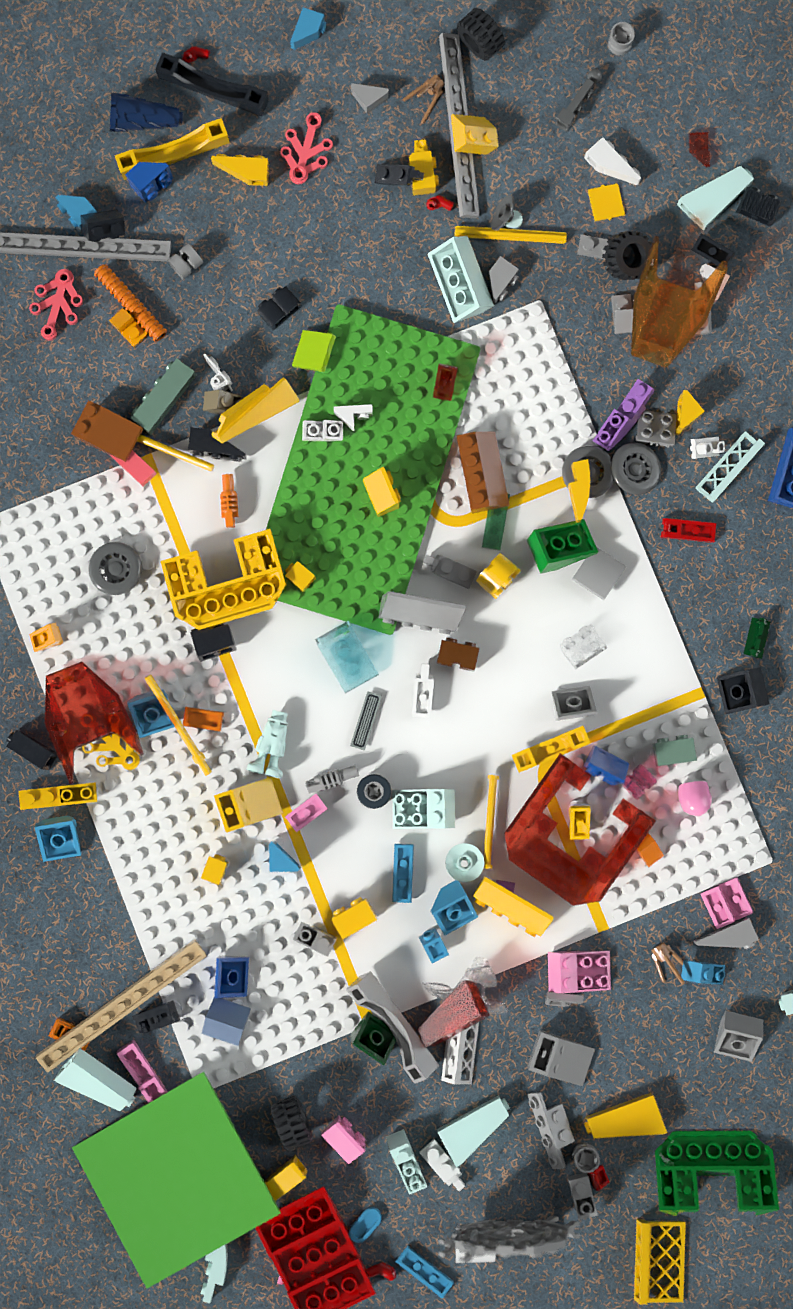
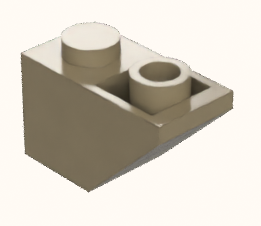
M222 390L207 391L204 394L203 411L222 414L245 397Z

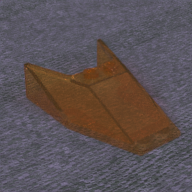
M655 236L634 294L631 355L667 368L706 322L728 270L727 261L723 260L697 290L661 279L657 276L659 237Z

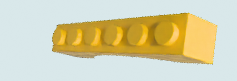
M222 118L205 123L193 132L174 141L150 148L132 149L115 155V159L123 179L127 180L125 174L139 162L166 163L169 165L229 144L230 142Z

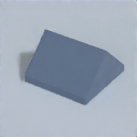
M213 998L201 1034L239 1046L251 1008L222 998Z

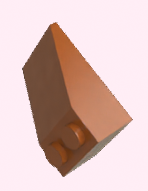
M88 400L71 435L83 443L126 462L144 428Z

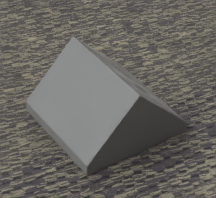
M590 686L552 691L556 721L597 714Z

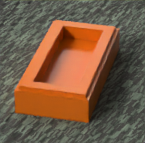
M185 707L183 726L221 732L224 712Z

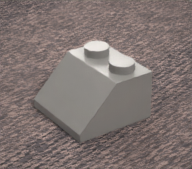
M725 1011L720 1021L714 1053L752 1062L763 1039V1019Z

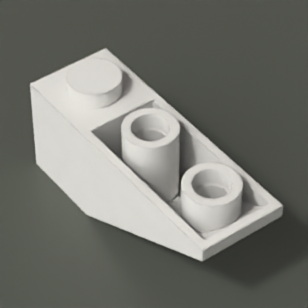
M602 137L586 152L585 159L597 172L634 185L640 183L639 171L634 167L632 168L627 163V159L614 150V145L610 141H606Z

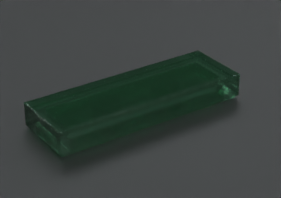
M508 506L488 510L481 548L501 550Z

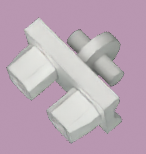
M719 437L691 439L692 446L690 450L693 452L691 455L692 459L719 456V453L725 452V442L719 441Z

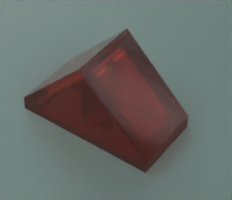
M439 363L433 398L452 401L458 367Z

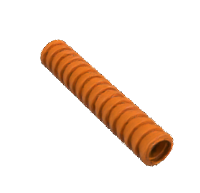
M103 264L96 269L94 276L99 277L98 280L102 282V285L106 286V289L110 290L112 295L114 294V298L118 299L119 303H122V307H126V311L131 316H134V320H138L137 323L141 324L142 329H145V332L149 333L150 337H153L154 342L161 340L166 335L167 330L163 328L162 324H159L158 320H155V316H151V312L147 311L146 307H143V303H139L140 300L132 294V291L127 290L128 287L124 285V282L120 281V278L116 277L114 272L112 273V269L108 268L107 264Z

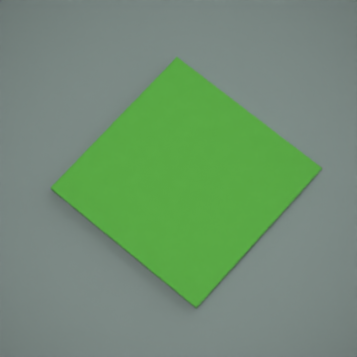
M205 1072L198 1074L72 1147L146 1288L153 1286L281 1213Z

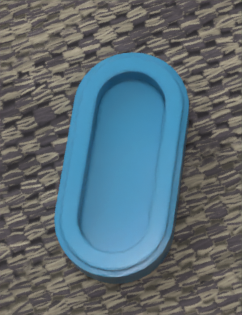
M368 1207L355 1220L349 1229L352 1241L356 1243L364 1242L377 1228L382 1220L379 1209Z

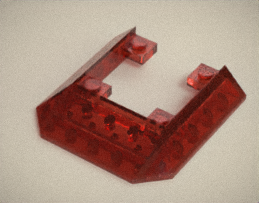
M560 753L504 832L509 861L573 906L598 902L605 896L656 820L622 798L612 812V815L625 823L626 827L607 854L604 856L589 846L580 860H575L547 840L558 823L544 814L543 811L564 781L578 791H581L591 775Z

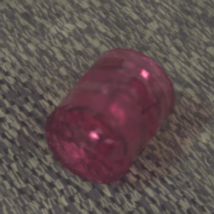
M639 764L632 770L633 774L627 775L624 784H622L627 792L636 800L645 794V789H650L657 783L654 776L642 764Z

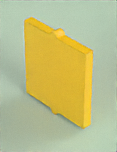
M618 183L608 186L601 185V187L588 190L595 222L605 219L611 220L612 218L625 215Z

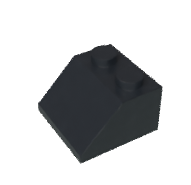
M761 667L717 677L725 714L770 704Z

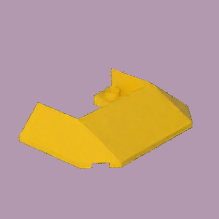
M271 529L233 539L243 577L208 587L199 551L196 550L160 561L175 617L201 630L273 609L286 586Z

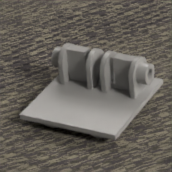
M644 411L638 419L635 442L648 444L649 442L650 446L656 443L655 446L659 444V446H666L667 448L674 446L676 414Z

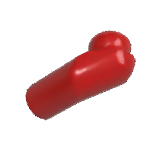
M192 46L183 53L182 59L186 63H191L199 57L208 59L210 50Z
M437 195L428 199L426 207L429 210L443 207L451 211L455 203L441 195Z
M384 1262L366 1269L370 1278L379 1274L387 1278L388 1281H393L396 1278L395 1269Z

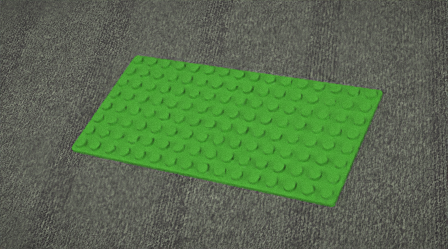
M337 305L328 329V333L336 336L325 372L315 371L266 530L271 529L286 582V586L277 601L392 635L397 622L394 621V624L383 623V619L378 618L382 595L388 591L406 594L480 354V347L350 307ZM372 404L373 416H369V419L360 420L354 417V431L343 423L342 441H302L304 420L341 421L334 414L335 406ZM384 467L385 471H390L392 475L393 489L397 488L401 502L399 503V509L378 517L364 486L363 479ZM297 561L316 577L304 593L285 577L287 567L291 563L295 564Z

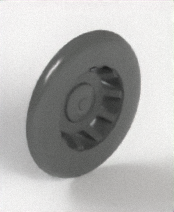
M628 443L621 446L613 456L611 463L612 475L618 486L630 494L641 495L650 492L658 484L661 476L660 461L656 453L648 446L641 443Z
M595 446L576 448L566 457L563 463L562 477L565 485L568 488L570 482H575L571 467L572 463L588 459L590 468L589 498L603 495L614 482L611 470L612 458L603 449Z
M110 542L100 546L93 553L89 561L88 571L92 583L98 590L109 595H121L133 589L138 583L142 573V563L137 552L129 545L121 542Z

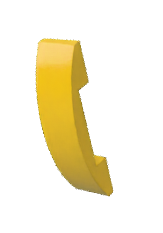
M581 726L512 754V758L520 773L590 744V740L584 726Z

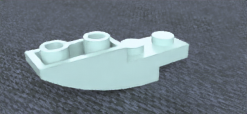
M227 1244L206 1255L205 1260L212 1263H208L206 1275H209L208 1282L203 1283L201 1294L204 1295L203 1302L210 1303L215 1285L223 1286L228 1262Z

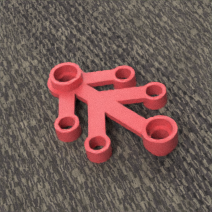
M315 112L310 113L306 118L308 130L303 147L294 129H288L285 133L286 139L292 143L300 157L298 165L292 157L289 147L284 146L280 150L281 157L286 159L291 168L289 175L291 181L295 184L305 183L308 179V174L319 168L323 169L328 165L327 158L320 156L315 162L306 166L308 159L324 150L330 151L333 147L332 141L326 138L322 143L311 148L315 131L322 123L320 115ZM317 120L318 123L316 125H312L311 121ZM290 132L295 134L292 138H289L287 135ZM325 142L331 144L329 147H324ZM288 150L289 154L283 155V151ZM320 160H325L324 165H320L318 162ZM300 172L303 175L301 178H297L295 176L296 173Z
M67 269L59 270L55 275V279L44 286L37 285L35 293L38 297H45L47 292L57 288L56 294L40 303H32L29 307L33 315H39L42 310L52 305L47 325L41 329V335L48 341L54 340L57 336L55 324L60 307L66 315L68 324L75 325L78 322L77 315L72 312L64 298L65 290L70 294L73 306L80 307L83 304L82 297L77 294L72 285L74 276ZM66 275L67 279L62 281L61 277ZM40 288L44 289V292L42 294L38 293V290ZM76 298H79L80 302L77 304L74 303V300ZM38 306V311L34 312L33 307ZM75 316V320L69 321V317ZM47 329H51L52 332L50 334H45Z

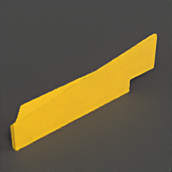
M284 377L271 388L263 384L221 414L219 418L221 424L219 429L212 432V437L224 443L299 402V398Z

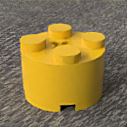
M499 553L479 575L476 582L497 599L503 592L502 588L506 590L513 582L511 578L515 579L521 570L506 556Z

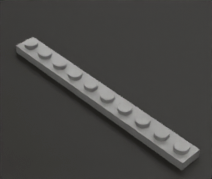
M442 33L439 35L459 216L462 218H477L480 215L473 154L455 152L451 121L452 114L468 115L459 35Z
M0 232V253L168 262L167 260L171 258V241L106 238L101 239L99 242H91L86 237Z

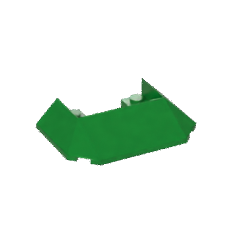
M673 1131L655 1150L660 1212L677 1216L678 1212H699L697 1176H735L738 1212H755L757 1216L779 1211L773 1150L761 1142L752 1131Z

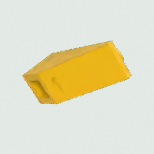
M225 154L211 156L213 165L246 184L268 186V158L256 155L254 158L246 157L245 155L229 157Z

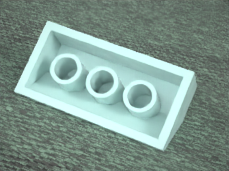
M468 236L452 237L428 253L453 323L481 314L494 306Z

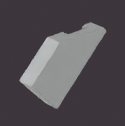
M547 992L545 1004L565 1007L570 1006L571 1003H583L582 995Z

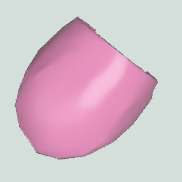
M695 781L679 785V802L684 812L699 817L709 810L712 797L707 782Z

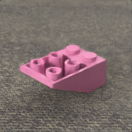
M610 951L548 952L549 992L574 993L611 990Z

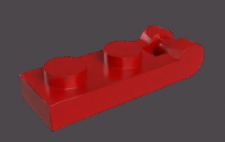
M670 518L662 519L664 527L661 532V538L708 543L715 542L716 523ZM671 526H677L676 532H671Z

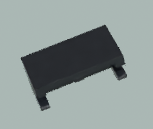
M174 1001L161 1004L132 1016L140 1034H145L181 1021Z

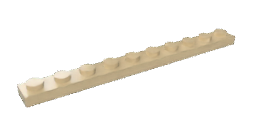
M194 939L36 1055L37 1061L48 1073L74 1054L79 1048L85 1046L207 956L205 951Z

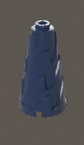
M111 93L110 131L112 132L164 129V127H178L179 123L182 124L183 112H179V108L166 106L164 103L146 101V99L129 97L127 94Z

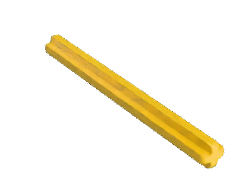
M455 227V237L468 236V238L558 244H565L567 240L565 232L502 228L495 231L492 228Z

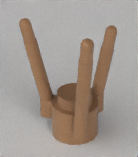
M433 75L402 99L405 102L415 94H417V97H421L425 92H428L430 95L435 94L421 120L422 124L425 123L435 103L443 93L441 89L444 87V82L439 76Z
M662 942L651 950L653 952L651 957L655 962L661 981L664 983L666 980L659 960L661 962L666 961L682 985L685 984L669 958L672 955L682 966L683 960L672 950L669 944L666 945Z

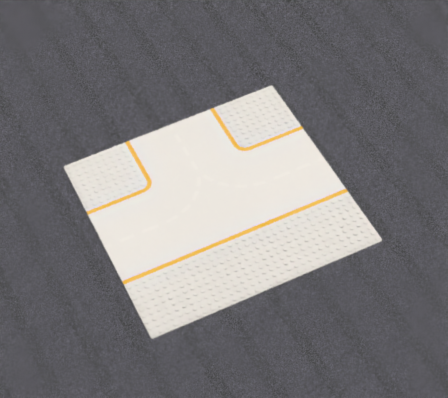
M541 301L533 302L447 336L479 346L480 354L406 594L465 605L466 609L455 632H451L450 635L439 633V629L432 628V631L421 630L418 625H413V628L401 626L402 622H397L394 633L388 635L277 601L273 609L223 623L228 624L237 648L236 651L202 662L198 659L190 634L191 630L195 628L175 617L160 561L197 550L199 551L208 587L243 577L233 539L266 530L309 391L297 395L299 402L228 440L229 443L246 454L247 460L242 459L241 462H235L227 457L217 460L212 459L209 455L199 458L214 464V469L211 472L157 450L140 457L156 472V475L143 487L119 465L0 512V580L78 783L96 782L98 802L86 804L150 970L152 971L194 939L207 955L161 989L159 993L163 1004L170 1001L175 1003L181 1021L171 1025L191 1077L193 1078L205 1072L213 1089L350 1034L367 1012H370L382 1021L374 1012L365 1007L358 1006L346 990L359 976L371 971L402 1013L548 954V952H553L772 863L769 849L616 481L614 480L610 489L603 495L596 498H588L586 510L582 518L585 519L596 547L626 566L605 600H602L572 580L585 559L561 569L540 574L529 548L527 539L535 529L576 521L569 489L562 477V467L566 457L573 450L582 446H595L603 449L593 441L597 435ZM219 426L211 429V431L215 432L219 429ZM471 432H495L510 506L472 514L457 435ZM189 438L170 445L172 448L192 455L188 451ZM223 474H233L234 491H236L238 498V517H235L234 528H227L225 518L221 517L220 494L223 492ZM110 542H121L129 545L137 552L142 563V573L138 583L133 589L121 595H109L101 592L94 586L89 576L88 567L91 556L100 546ZM501 553L514 563L521 572L515 579L511 578L513 581L506 590L502 588L503 592L495 599L476 582V579L490 565V562ZM429 555L434 558L437 555L444 556L476 570L477 572L470 588L467 589L435 575L434 572L430 571L432 567L423 563L425 556ZM56 623L59 627L63 644L34 652L29 634L48 624ZM447 637L457 639V643L465 644V642L475 643L476 647L480 648L475 671L459 669L460 665L454 663L452 667L437 664L441 641L446 640ZM422 664H430L429 674L433 675L434 679L431 718L412 716L414 682L416 673L421 674ZM149 674L153 676L159 688L165 690L169 704L182 724L185 707L224 712L221 732L184 726L199 752L202 751L206 757L204 760L212 771L210 774L205 776L198 763L194 762L192 753L175 727L142 738L139 737L127 701L137 695L152 691L145 680V677ZM590 686L597 714L556 721L552 691ZM367 691L381 695L382 698L366 748L361 750L350 746ZM276 710L287 713L286 748L284 757L278 759V768L283 772L281 779L271 777L283 814L226 833L214 795L269 778V776L265 775L270 761V754H267L263 774L248 771L247 765L254 763L258 757L259 752L255 750L258 739L262 736L268 718H271L272 711ZM83 714H94L97 718V724L111 737L112 724L109 722V717L112 714L120 715L122 718L120 723V746L126 750V738L123 735V730L126 727H132L135 730L134 752L140 757L139 765L133 770H127L121 764L107 765L105 767L98 766L96 759L100 755H105L107 758L120 756L115 751H94L88 754L82 750L85 742L93 744L106 743L91 728L82 726L81 717ZM114 716L112 718L113 723H117L119 721V718L117 716ZM86 717L85 723L90 724L91 718ZM584 726L590 744L520 773L518 772L512 754ZM131 729L126 731L128 737L133 733ZM688 735V738L694 739L697 761L656 767L652 744L657 743V739L668 737L669 741L676 740V736ZM90 744L86 745V751H91L92 746ZM594 745L630 763L624 784L612 786L602 781L604 777H594L585 772L587 768L583 767V764ZM131 756L126 759L127 763L131 764L133 762ZM100 758L99 763L101 765L105 764V758ZM356 765L359 773L358 777L343 781L342 785L331 787V789H326L325 791L308 792L305 782L313 779L314 776L327 773L330 770H341ZM371 774L383 776L391 786L389 801L383 807L377 809L367 808L362 805L356 792L361 779ZM488 775L499 776V780H497L491 856L493 868H483L480 876L471 882H460L478 918L444 936L431 913V909L440 889L455 881L447 872L445 865L446 856L454 846L467 843L477 847L484 858L489 793ZM695 781L707 782L712 797L709 810L699 817L684 812L679 802V785ZM455 789V828L393 829L392 790ZM317 793L328 809L296 832L285 816ZM570 806H590L589 839L570 840V818L568 811ZM639 825H642L651 835L664 855L650 867L645 864L625 837ZM275 840L302 867L298 872H269V844ZM394 844H414L412 903L392 902ZM215 854L226 857L225 861L229 862L220 885L201 879L208 857H214ZM461 861V866L467 867V861ZM483 876L494 882L496 880L514 882V894L554 917L542 936L536 934L533 937L525 932L526 928L519 924L516 927L508 922L509 918L502 915L499 917L491 912L493 908L485 905V907H482L474 902L476 898L472 895ZM359 897L362 899L367 898L378 918L377 921L342 940L331 920L332 916H334L333 912L343 906L347 909L351 906L350 903ZM301 922L337 937L328 957L293 940ZM436 928L449 955L432 964L419 936L428 930ZM218 956L249 957L247 997L222 998L251 1008L239 1046L201 1034L206 1015L215 994L216 958Z

